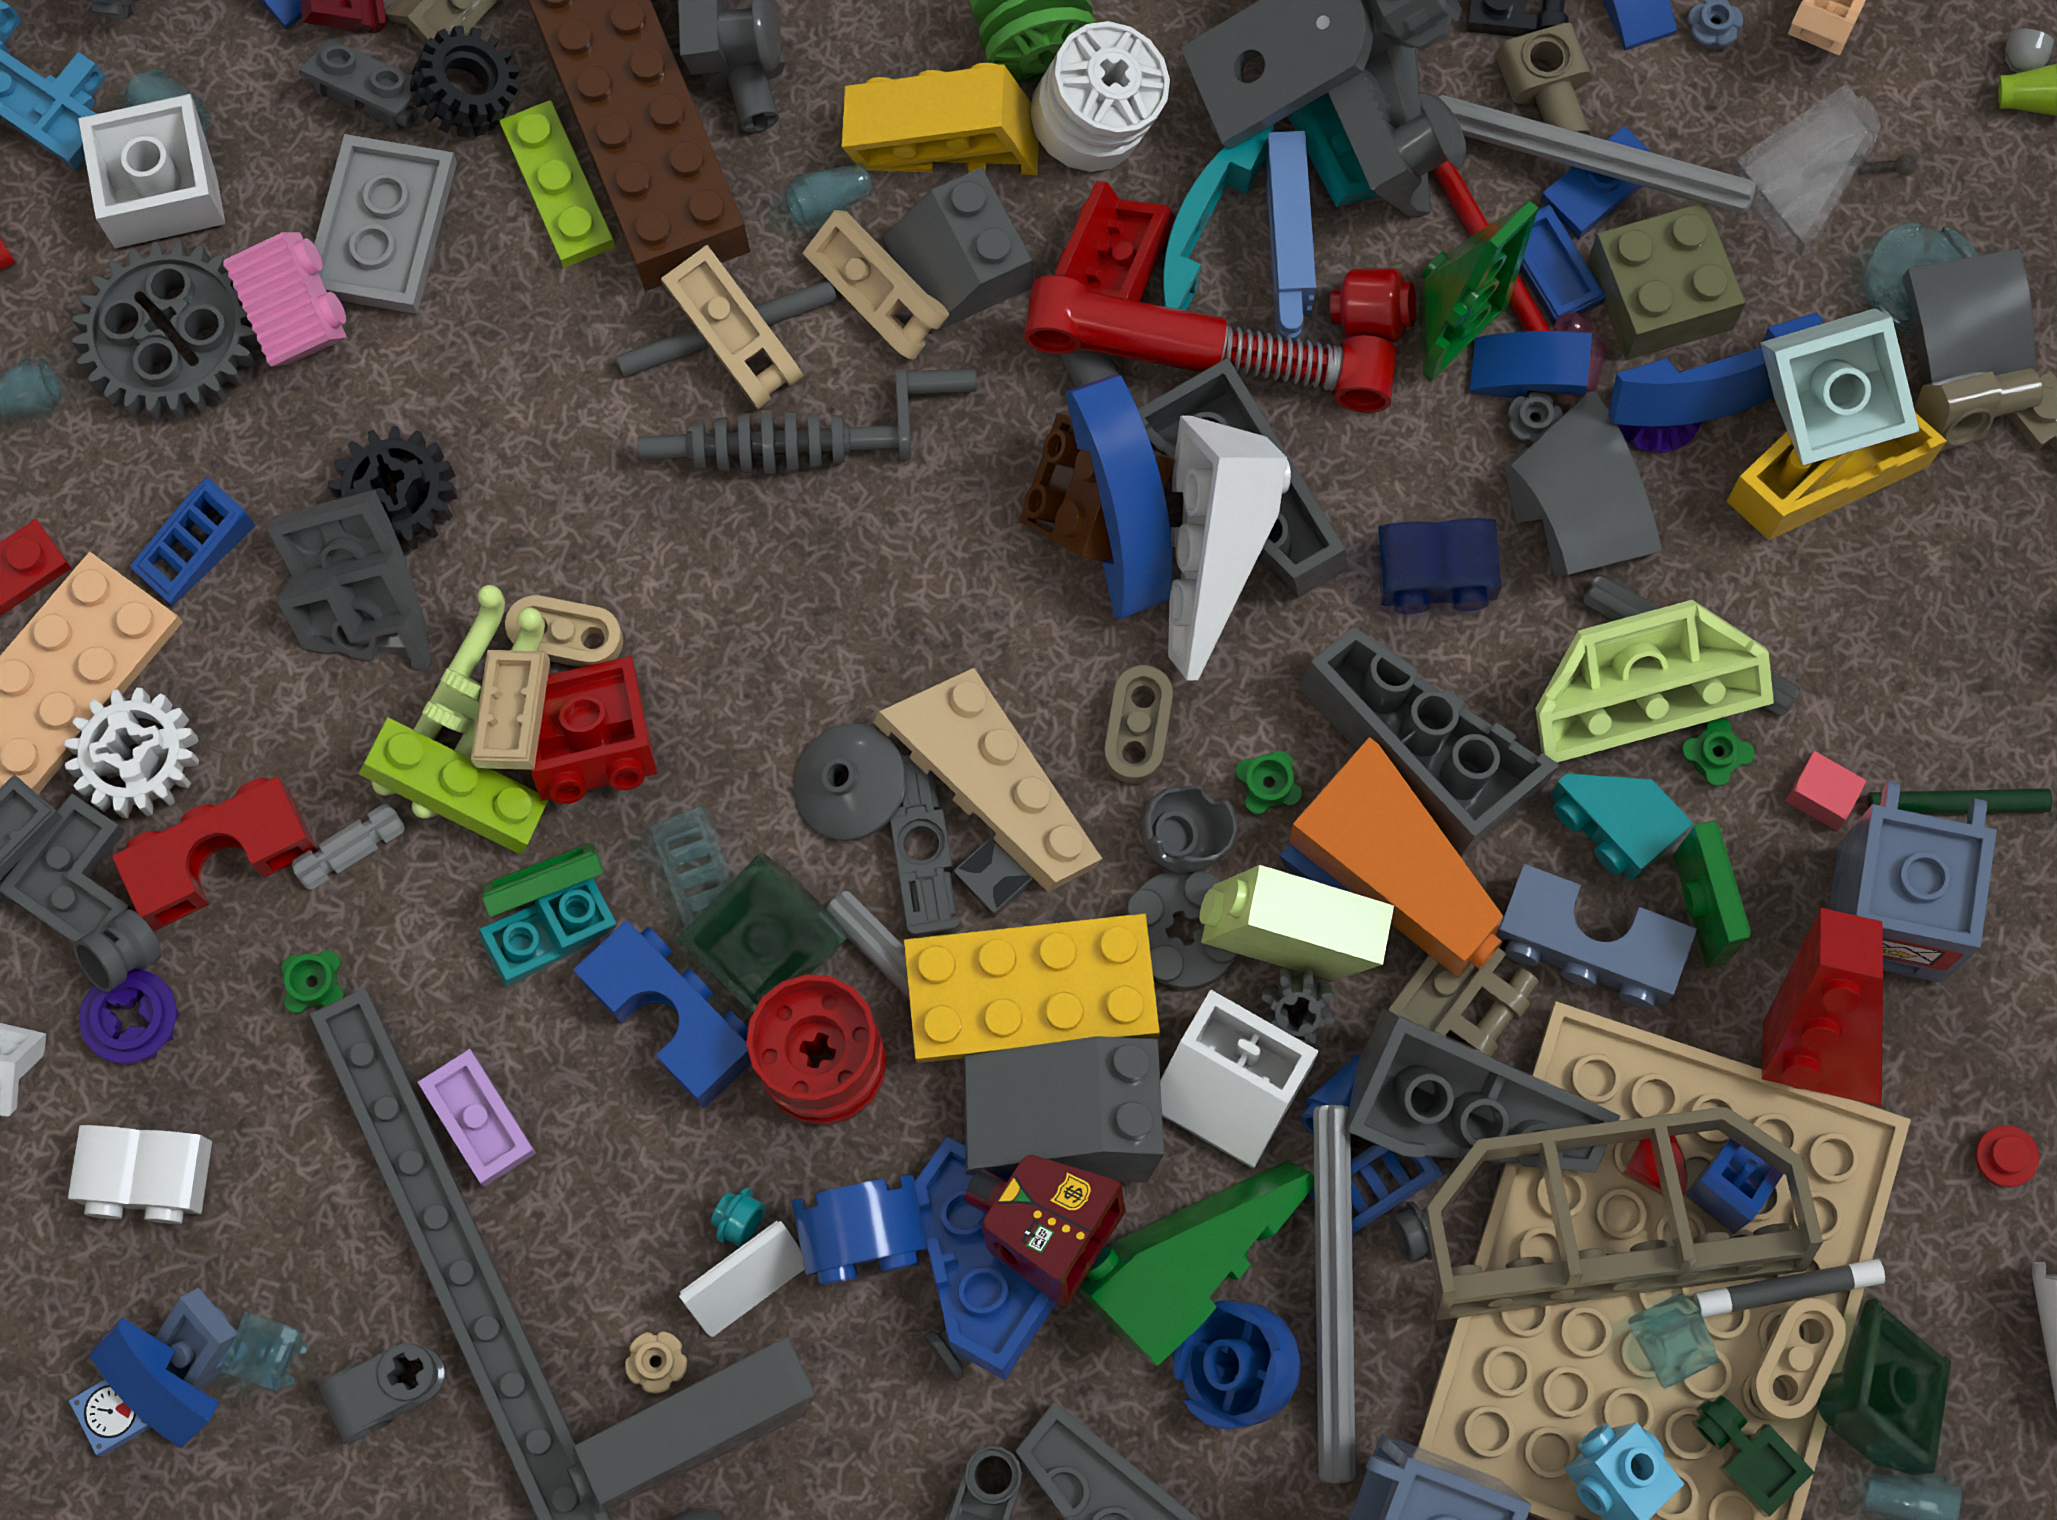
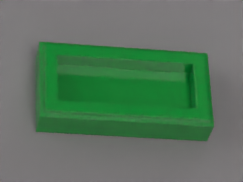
M590 842L484 883V886H482V899L489 917L603 874V866L596 846Z

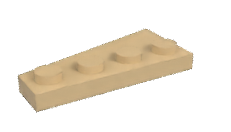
M975 668L887 707L877 714L873 723L887 737L893 733L912 751L909 758L923 772L928 774L932 771L955 793L952 800L969 816L972 813L978 815L995 832L993 839L1048 893L1096 868L1102 860V857Z

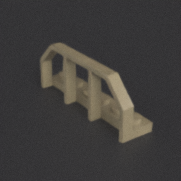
M1728 1107L1478 1139L1428 1205L1425 1214L1436 1275L1431 1295L1436 1321L1803 1272L1808 1269L1823 1243L1803 1157ZM1719 1130L1785 1174L1799 1229L1792 1230L1790 1224L1778 1223L1758 1228L1753 1232V1236L1730 1238L1727 1232H1710L1692 1239L1669 1136ZM1650 1139L1674 1246L1668 1247L1667 1242L1664 1240H1650L1633 1245L1630 1248V1252L1606 1255L1605 1250L1600 1248L1578 1251L1557 1151ZM1539 1154L1561 1261L1544 1263L1543 1258L1533 1256L1512 1260L1506 1264V1269L1482 1272L1481 1267L1478 1265H1463L1451 1268L1442 1216L1482 1162Z

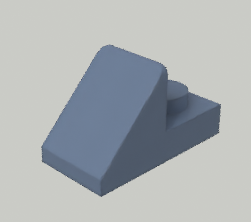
M199 1287L179 1298L155 1336L156 1339L175 1350L166 1370L200 1391H203L248 1350L237 1337L238 1333L230 1325L225 1314L212 1304Z

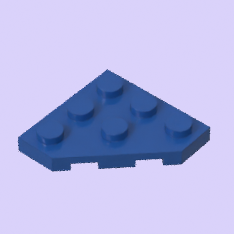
M946 1136L915 1181V1187L947 1335L954 1353L1006 1380L1056 1302L993 1256L987 1249L981 1228L987 1213L965 1202L968 1185L974 1175H966L965 1145ZM998 1176V1177H1000V1178H1002V1179L1008 1181L1011 1176Z

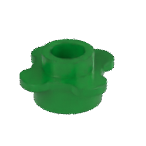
M1725 718L1708 721L1706 730L1697 738L1687 739L1682 747L1684 759L1692 762L1695 769L1705 776L1706 782L1714 787L1726 785L1734 770L1739 766H1748L1753 761L1755 754L1754 748L1749 742L1741 741L1731 731V723ZM1720 747L1724 752L1723 756H1715L1713 748Z
M1274 751L1272 754L1262 755L1254 760L1244 759L1238 764L1236 778L1244 783L1247 793L1244 805L1250 813L1263 815L1270 807L1281 804L1293 807L1299 803L1302 789L1294 783L1293 759L1288 753ZM1264 779H1273L1274 786L1271 788L1265 787L1263 784Z
M324 950L319 955H291L283 961L281 973L284 975V985L288 991L283 1001L289 1011L301 1014L308 1007L320 1005L325 1007L344 998V991L338 986L337 971L341 967V959L335 952ZM310 977H317L318 983L316 986L309 987L307 985Z

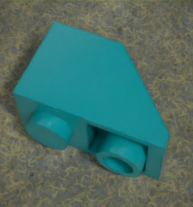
M1566 773L1557 781L1550 795L1555 801L1553 810L1559 820L1573 832H1578L1581 829L1597 846L1594 849V854L1601 865L1614 876H1619L1622 873L1631 883L1679 843L1694 824L1652 779Z

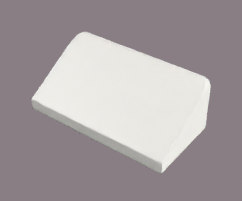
M776 1221L680 1291L681 1295L679 1297L709 1336L714 1337L805 1269L801 1249L782 1221Z

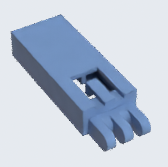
M1305 131L1268 132L1264 168L1276 335L1279 334L1282 337V341L1289 336L1293 343L1297 338L1300 339L1303 316L1312 315V305L1314 304V295L1316 293Z

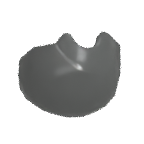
M1201 785L1184 786L1182 788L1173 787L1162 790L1146 804L1139 824L1140 835L1149 856L1164 869L1181 874L1206 871L1220 861L1232 849L1238 832L1234 810L1229 801L1213 800L1204 792Z

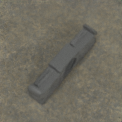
M911 753L903 754L907 774L906 790L899 809L890 821L908 934L912 939L930 937V934L935 932H941L942 935L955 934L961 929V919H951V917L957 915L950 873H953L944 812L943 809L937 810L940 806L935 775L932 771L928 774L923 772L909 758ZM917 831L932 833L939 842L937 852L926 860L911 858L904 848L907 838L912 833Z

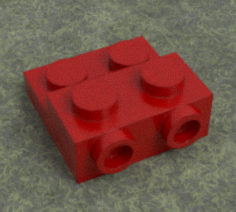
M632 656L548 675L535 769L531 770L541 801L552 799L560 804H571L581 800L585 796L586 790L611 785L617 790H631L641 785L646 776L658 774L650 731L644 714L637 671Z

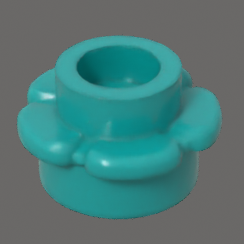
M744 1188L737 1195L728 1192L718 1203L713 1213L711 1224L717 1227L716 1238L721 1243L726 1244L729 1241L742 1247L754 1235L764 1217L766 1205L752 1197V1189Z

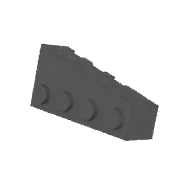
M1229 358L1224 359L1138 409L1152 448L1173 459L1175 457L1180 416H1194L1267 437L1287 457L1290 465L1291 479L1288 491L1282 494L1279 515L1257 559L1297 598L1348 570L1346 548Z
M1352 627L1310 661L1298 688L1356 751L1369 737L1380 745L1462 858L1543 790L1560 764L1543 753L1537 756L1515 741L1517 735L1497 722L1492 726L1464 707L1465 701L1447 688L1444 692L1440 691L1417 675V668L1356 627Z

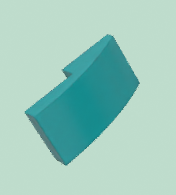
M590 878L538 898L533 906L480 928L479 939L504 988L593 943L615 929L617 923L594 879Z

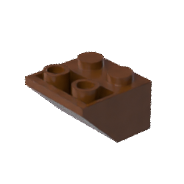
M1057 413L1051 432L1045 439L1043 454L1032 486L1026 493L1024 508L1019 522L1081 557L1103 562L1113 558L1091 454L1090 451L1077 449L1071 417ZM1153 449L1163 490L1165 491L1175 459Z

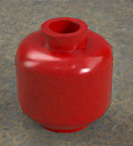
M1393 267L1352 269L1344 276L1341 289H1333L1331 291L1330 315L1332 323L1341 324L1347 338L1367 335L1383 338L1389 342L1398 341L1404 335L1406 327H1413L1415 324L1416 292L1414 283L1412 281H1405L1403 274Z

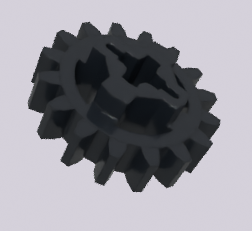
M392 426L389 437L385 440H381L374 430L368 431L369 445L362 448L359 444L351 441L348 447L353 458L350 461L341 459L334 461L333 465L339 475L342 476V479L328 481L327 487L333 497L338 499L375 490L389 520H392L390 523L398 541L405 540L412 550L418 549L416 535L424 532L435 539L438 536V532L433 524L436 518L450 521L453 516L444 501L458 499V492L454 484L448 482L456 476L449 461H442L445 456L440 446L435 442L426 447V441L422 433L417 430L410 435L407 441L404 440L398 426ZM396 458H403L411 461L405 463ZM388 474H391L394 482L397 483V505L394 504L389 495L388 486L390 484L387 478ZM426 499L423 505L418 509L422 500Z

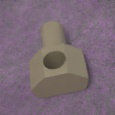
M1571 23L1555 25L1512 38L1500 45L1495 56L1513 103L1537 104L1544 123L1590 136L1589 127L1574 90L1592 80V74L1573 25ZM1532 62H1548L1555 70L1551 72L1540 71L1534 67Z
M2030 367L1997 376L1994 375L1993 371L1973 372L1923 385L1914 410L1916 414L1947 440L1940 450L1943 451L1984 440L1995 417L2039 406L2043 399V386L2038 373Z

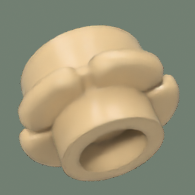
M664 1331L658 1333V1335L646 1332L639 1335L631 1343L629 1348L631 1355L625 1361V1370L632 1383H640L646 1392L658 1394L669 1390L672 1383L678 1382L683 1378L687 1368V1358L681 1353L682 1344L674 1335ZM653 1356L661 1357L662 1363L659 1367L654 1368L650 1365V1360Z

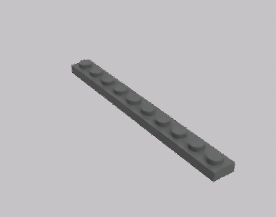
M365 987L311 1013L312 1021L538 1520H612L608 1510L598 1514L592 1499L581 1504L575 1493L566 1468L576 1464L572 1455L573 1446L577 1445V1442L371 993Z

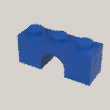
M626 920L576 966L573 971L581 983L621 1024L637 1009L647 1004H665L678 1012L679 1025L673 1039L656 1054V1057L662 1067L704 1109L751 1064L746 1045L748 1027L732 1011L721 1017L707 1002L713 995L712 991L691 969L688 968L680 975L666 960L672 951L650 927L647 926L639 933Z

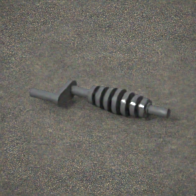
M976 368L929 371L895 369L898 425L849 427V424L843 425V416L831 415V428H821L820 414L808 413V429H798L797 413L785 411V430H775L773 410L761 411V431H752L751 414L745 413L738 415V432H729L728 418L722 417L715 419V433H706L705 421L692 422V431H687V434L638 436L639 460L688 457V460H694L695 469L707 470V457L716 456L718 471L730 472V456L739 455L741 472L753 473V455L763 454L764 474H776V454L786 453L788 472L799 470V453L809 452L810 468L822 466V452L833 451V464L845 462V453H850V450L899 448L900 460L911 459L908 394L977 392Z

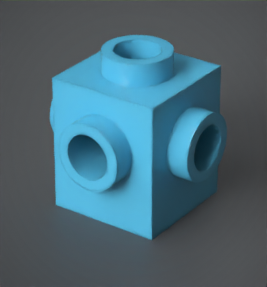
M1637 1422L1611 1428L1608 1423L1596 1427L1580 1440L1577 1447L1582 1453L1565 1468V1471L1577 1485L1576 1492L1582 1503L1589 1510L1600 1515L1603 1520H1649L1684 1485L1683 1481L1664 1458V1450L1660 1442L1650 1432L1642 1429Z

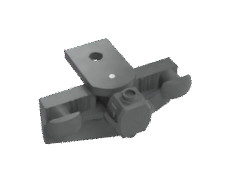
M1258 0L1181 47L1221 143L1229 149L1236 147L1328 92L1371 190L1407 216L1422 217L1431 213L1429 171L1447 161L1457 169H1460L1465 163L1467 151L1461 126L1450 108L1439 97L1426 91L1420 92L1416 48L1423 51L1447 37L1450 26L1458 22L1462 9L1457 0ZM1263 56L1265 68L1261 77L1254 82L1244 83L1242 73L1246 63L1254 57ZM1421 104L1425 110L1424 113H1422Z

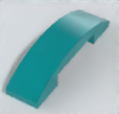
M1275 124L1232 149L1228 147L1223 148L1194 182L1177 214L1170 234L1165 257L1162 306L1181 310L1188 309L1199 288L1201 264L1189 259L1226 187L1230 186L1245 194H1248L1265 161L1268 132H1274Z

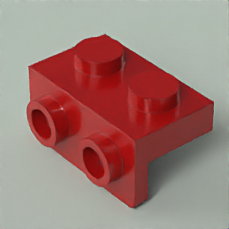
M1096 181L1088 200L1080 209L1079 220L1068 245L1059 256L1055 276L1075 279L1082 283L1088 289V292L1140 301L1176 217L1168 205L1119 199L1108 182Z

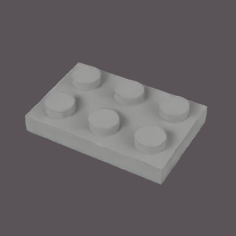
M344 134L314 243L323 263V268L318 273L327 292H333L340 301L418 314L457 165L453 152Z

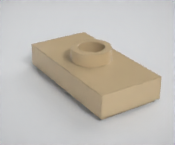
M487 650L471 753V762L476 768L535 769L550 666V658L545 651Z

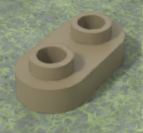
M1138 665L1127 669L1120 675L1114 687L1104 759L1109 772L1116 779L1127 784H1141L1149 781L1159 772L1163 763L1172 708L1173 688L1169 678L1161 670L1153 666ZM1138 692H1148L1154 698V702L1147 708H1140L1133 703L1132 697ZM1130 747H1137L1144 752L1145 758L1140 763L1131 764L1124 759L1123 753Z

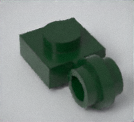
M1719 1395L1713 1402L1705 1399L1697 1407L1700 1415L1692 1423L1699 1433L1718 1450H1721L1727 1443L1736 1450L1719 1469L1763 1516L1770 1517L1815 1473L1770 1424H1763L1748 1439L1741 1432V1429L1747 1424V1420L1722 1395Z

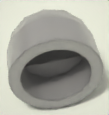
M2026 28L2012 30L2009 33L2005 47V61L2010 70L2020 73L2044 67L2050 59L2054 39L2038 30Z

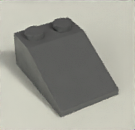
M1096 1036L964 1056L963 1088L966 1175H975L979 1170L984 1169L996 1176H1012L1025 1156L1035 1155L1116 1181L1148 1182L1164 1156L1158 1039Z

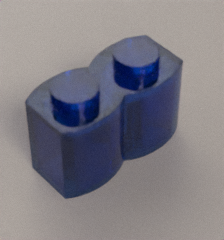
M1467 518L1439 523L1421 521L1399 522L1378 526L1376 548L1381 606H1394L1395 612L1400 614H1417L1429 610L1430 604L1440 602L1453 603L1454 609L1459 611H1475L1486 608L1489 605V601L1498 599L1502 585L1495 519Z

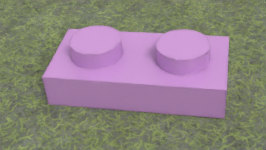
M471 1049L418 1081V1084L478 1181L484 1187L537 1154Z

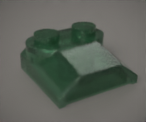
M760 853L675 940L681 946L688 948L753 1014L763 996L782 981L805 974L813 975L824 962L836 953L837 949L848 937L834 916L787 869L766 854Z
M1877 1298L1866 1300L1848 1354L1845 1371L1829 1375L1818 1399L1819 1413L1833 1432L1876 1466L1886 1467L1913 1476L1935 1473L1951 1360L1946 1356H1941L1882 1306V1302Z

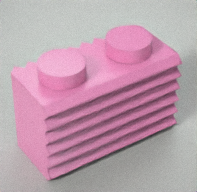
M282 232L223 260V266L228 270V277L233 281V288L238 292V298L242 302L244 311L247 313V319L252 324V330L257 335V341L261 344L262 352L266 355V362L271 367L290 365L347 338L342 324L346 322L344 308L333 292L326 291L318 273L323 268L321 256L312 241L307 238L303 239L300 232Z

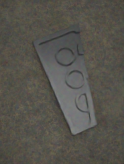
M1055 1401L1015 1451V1454L1065 1520H1200Z

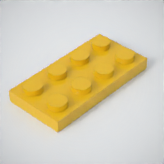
M1146 913L904 939L914 1050L917 1063L961 1059L965 1055L1096 1036L1142 1039L1160 1037Z

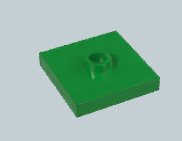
M1713 820L1694 825L1673 854L1682 884L1685 907L1692 918L1694 927L1697 928L1696 935L1706 969L1727 964L1751 935L1720 827Z

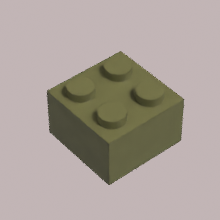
M1705 203L1597 233L1587 260L1592 274L1606 295L1604 306L1626 361L1733 330L1746 303Z

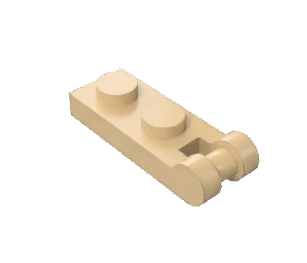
M834 210L803 252L804 256L897 352L908 359H916L925 347L923 340L931 329H939L949 316L947 309L938 300L928 295L847 211ZM904 306L913 313V316L906 325L896 317Z
M708 245L661 278L662 284L757 410L772 400L770 394L784 383L791 386L804 377L793 358ZM763 351L772 365L755 376L746 362Z

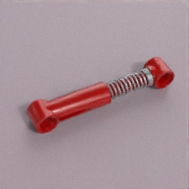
M1054 275L1040 277L1032 283L1024 331V341L1030 347L1049 354H1069L1081 349L1196 372H1204L1224 359L1229 358L1235 370L1238 371L1239 368H1243L1244 374H1247L1249 370H1253L1254 376H1257L1260 371L1263 372L1264 378H1267L1270 373L1273 374L1274 380L1278 379L1279 375H1281L1284 382L1288 381L1289 377H1291L1294 384L1298 383L1299 379L1303 380L1304 386L1309 381L1313 382L1314 388L1319 384L1324 390L1330 389L1331 393L1335 395L1334 400L1338 405L1351 411L1373 413L1386 410L1391 405L1397 348L1388 340L1376 336H1352L1342 341L1339 347L1336 345L1331 347L1330 344H1327L1322 348L1319 342L1312 347V343L1309 340L1302 345V341L1299 338L1292 343V339L1289 336L1282 341V337L1279 334L1272 339L1269 332L1262 337L1259 330L1253 335L1249 328L1242 333L1239 326L1232 331L1231 326L1227 325L1226 318L1088 292V289L1077 280Z

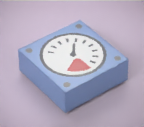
M106 1380L68 1400L95 1454L103 1457L152 1428L122 1401Z

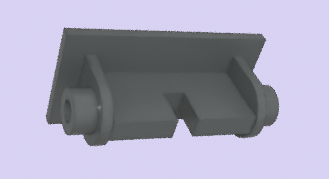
M329 38L299 69V74L309 78V84L315 87L318 95L322 97L328 96L354 109L357 108L360 102L365 103V114L387 123L389 127L398 130L400 126L409 129L416 120L417 109L410 106L417 92L410 91V81L413 76Z

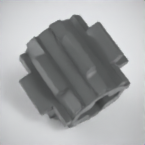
M1311 967L1303 971L1302 976H1292L1290 972L1282 968L1280 969V984L1278 986L1273 984L1272 988H1262L1261 999L1270 1004V1009L1263 1014V1019L1276 1027H1280L1281 1030L1293 1037L1304 1036L1305 1040L1313 1044L1316 1042L1315 1029L1318 1026L1323 1028L1324 1024H1334V1012L1325 1005L1326 1002L1334 997L1332 985L1322 986L1321 982L1316 985L1313 982V968ZM1298 997L1308 999V1007H1301L1297 1015L1288 1012V1005H1294Z

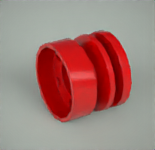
M805 974L782 981L761 998L749 1019L746 1045L754 1071L761 1080L767 1094L783 1113L804 1124L830 1126L854 1118L873 1102L884 1083L887 1055L871 1009L854 987L832 976ZM824 1047L829 1048L833 1060H822L819 1067L814 1068L809 1056H820Z

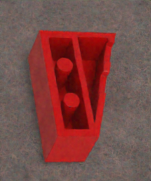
M1820 908L1763 1021L1762 1079L1785 1084L1796 1089H1807L1882 1107V921Z

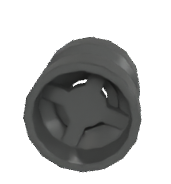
M128 909L112 918L104 932L91 931L74 943V953L81 969L88 979L103 992H110L127 980L129 971L133 969L144 970L161 958L159 942L150 926L139 914Z

